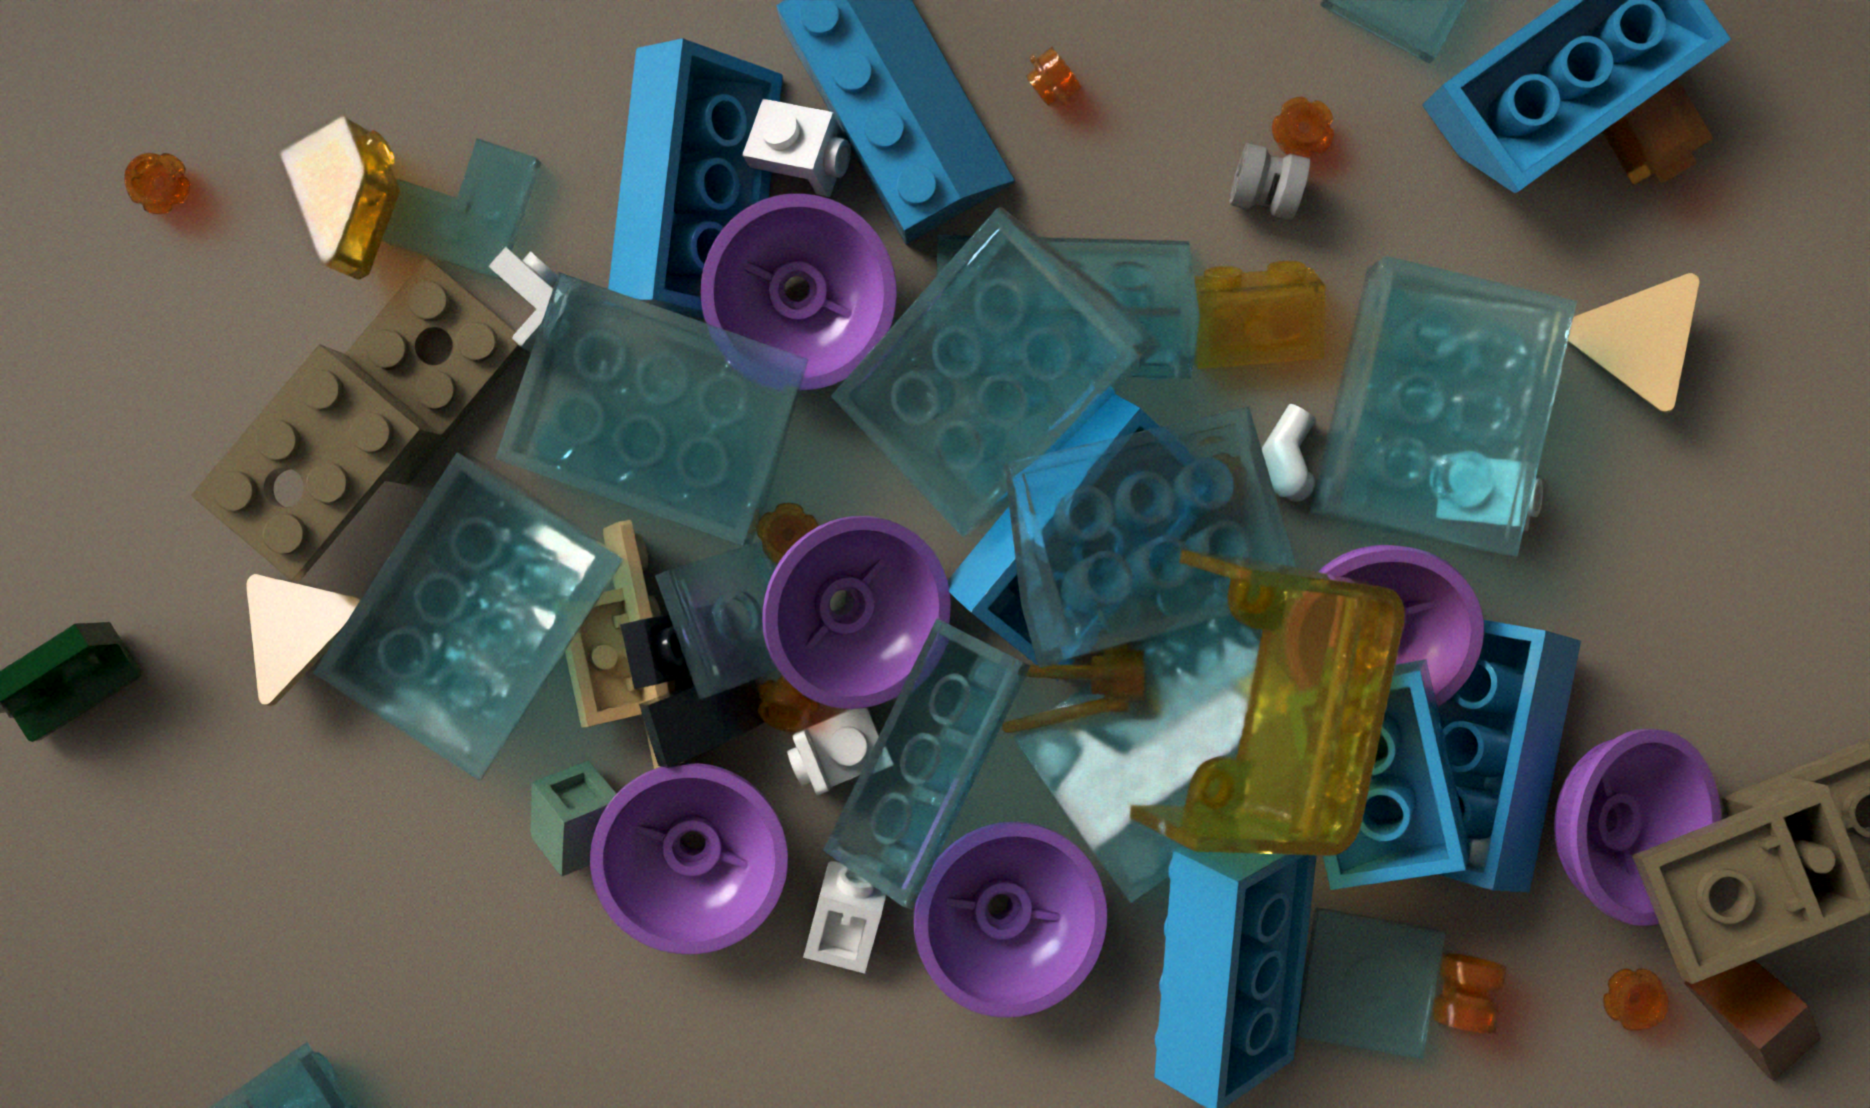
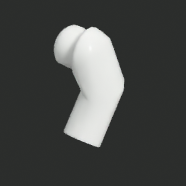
M1294 404L1287 406L1261 450V460L1269 485L1280 497H1286L1290 501L1299 502L1308 498L1315 487L1314 476L1308 472L1299 447L1316 422V418Z

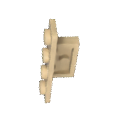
M631 520L619 521L603 528V536L615 590L555 602L581 728L641 715L639 704L675 691V680L639 689H634L620 624L661 616L655 597L647 593L643 571L648 567L647 548L641 534H634ZM645 725L653 766L656 769L660 766H658Z

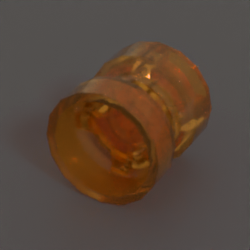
M1442 953L1439 975L1444 980L1442 993L1434 998L1431 1018L1444 1025L1466 1031L1488 1034L1496 1033L1499 1011L1494 1005L1496 992L1504 987L1507 967L1497 962L1471 955Z

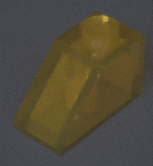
M343 116L282 151L280 154L322 265L356 280H361L370 274L400 189L391 168L395 164V157L387 141L377 131H369Z

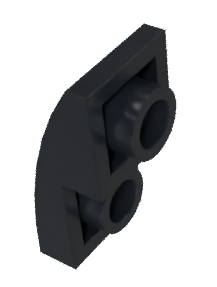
M720 604L620 624L634 689L658 685L734 665L731 655L735 645L734 633L729 620L722 614Z
M744 660L688 681L689 686L639 704L658 766L669 768L727 743L767 721L749 661Z

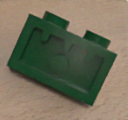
M110 622L76 623L0 670V713L6 712L9 718H14L28 741H39L137 680L141 676V671Z

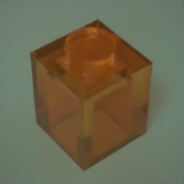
M1678 78L1602 131L1633 185L1654 173L1661 184L1697 164L1691 152L1713 140L1712 135Z

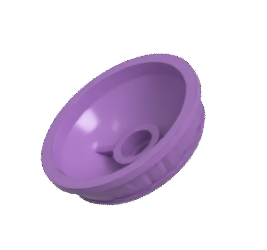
M803 193L777 195L761 200L747 207L731 219L712 244L704 264L701 279L703 315L712 339L719 350L737 369L747 376L768 386L785 390L799 391L827 387L845 380L865 366L879 350L889 332L897 299L896 279L892 261L885 245L875 230L860 215L843 204L829 198ZM795 276L804 278L809 285L807 295L800 300L790 299L784 291L786 282Z
M850 516L832 520L816 527L801 537L785 553L768 583L763 604L762 623L764 638L771 659L782 676L795 689L806 697L826 706L860 709L876 706L898 697L926 674L944 644L951 612L950 592H948L949 586L944 569L933 550L923 539L906 527L891 520L873 516ZM845 590L847 593L846 604L839 610H832L830 606L832 596L837 591Z
M1393 545L1368 546L1352 550L1335 558L1322 567L1307 583L1295 601L1288 618L1285 633V650L1293 678L1301 690L1364 670L1427 659L1437 707H1439L1463 686L1474 670L1483 645L1484 621L1479 601L1464 576L1447 561L1429 552L1411 547ZM1374 605L1382 606L1379 613L1375 616L1364 617L1361 615L1368 607Z
M1633 730L1615 739L1605 741L1588 751L1576 763L1564 781L1555 810L1554 832L1556 847L1563 868L1574 886L1583 895L1588 897L1600 911L1612 919L1637 926L1659 924L1632 855L1720 821V799L1713 774L1703 756L1690 742L1677 734L1664 730Z
M679 763L669 768L658 767L638 776L625 785L612 798L603 811L593 835L590 851V869L593 885L600 903L610 918L635 940L654 949L676 954H702L717 951L737 943L755 931L777 904L784 887L788 867V849L785 832L779 816L768 799L753 784L734 772L702 763ZM696 831L704 837L705 843L700 848L691 849L684 845L681 837L687 832Z
M1027 822L990 824L969 832L952 843L928 870L918 892L914 911L916 946L922 963L932 980L941 991L959 1005L971 1011L993 1017L1008 1018L1031 1015L1065 999L1077 989L1094 967L1103 947L1107 928L1106 896L1098 873L1090 860L1074 843L1063 835L1041 825ZM999 894L1006 895L1008 897L1006 909L998 914L990 913L988 911L990 900Z

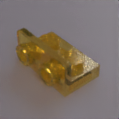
M1277 261L1267 265L1266 271L1242 272V269L1234 266H1216L1204 270V276L1187 278V291L1193 301V361L1197 369L1324 359L1325 284L1315 271L1310 267H1306L1304 263L1298 261Z

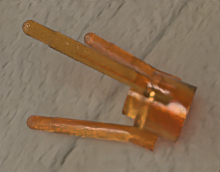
M1093 638L1084 650L1103 654L1104 656H1092L1091 665L1031 664L1026 666L1025 674L1031 678L1091 680L1092 695H1104V698L1006 721L1002 724L1003 732L1013 733L1105 712H1129V701H1144L1145 698L1144 650H1129V641H1105Z

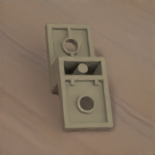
M426 257L345 354L321 344L314 349L190 496L288 579L300 581L384 481L404 485L410 483L522 351L523 348L512 339L517 331L434 261ZM435 331H446L453 342V350L450 357L439 365L428 364L422 354V345L425 338ZM292 469L300 475L303 481V494L297 503L284 507L275 498L273 491L274 482L281 473Z
M1870 739L1721 797L1728 815L1727 818L1632 855L1681 979L1694 984L1870 914V888L1868 886L1870 884V827L1862 828L1855 816L1856 806L1859 801L1865 796L1870 795ZM1730 877L1737 886V899L1730 909L1724 912H1715L1709 901L1710 889L1719 879Z

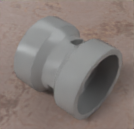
M1247 142L1236 169L1229 204L1244 209H1250L1255 205L1266 207L1270 210L1272 216L1291 221L1298 210L1304 193L1310 168V159L1291 153L1283 158L1269 154L1265 146Z

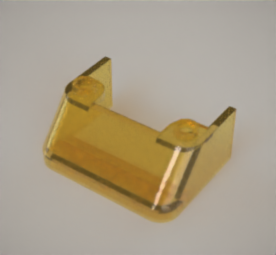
M1182 549L1179 563L1231 578L1228 589V606L1232 616L1240 624L1263 630L1237 757L1216 756L1203 762L1191 778L1185 806L1131 804L1129 818L1195 852L1322 856L1340 854L1354 842L1362 824L1404 625L1405 611L1400 596L1390 588L1364 581L1263 560Z

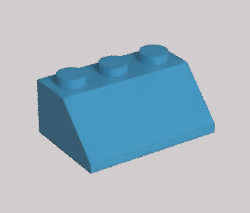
M1427 659L1360 671L1286 695L1330 890L1466 870L1470 848Z

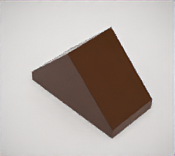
M1756 960L1749 961L1694 984L1687 981L1684 983L1767 1077L1773 1081L1821 1039L1809 1006Z

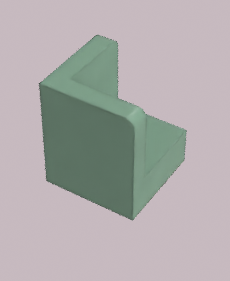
M589 760L532 782L531 837L561 877L590 865L591 843L596 826L606 806L616 795V792Z

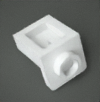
M868 707L846 710L797 731L792 736L796 747L787 751L800 785L803 786L811 783L817 796L828 792L835 785L890 763V758Z
M830 861L826 869L803 958L865 974L883 911L889 877L873 872L862 865H846Z

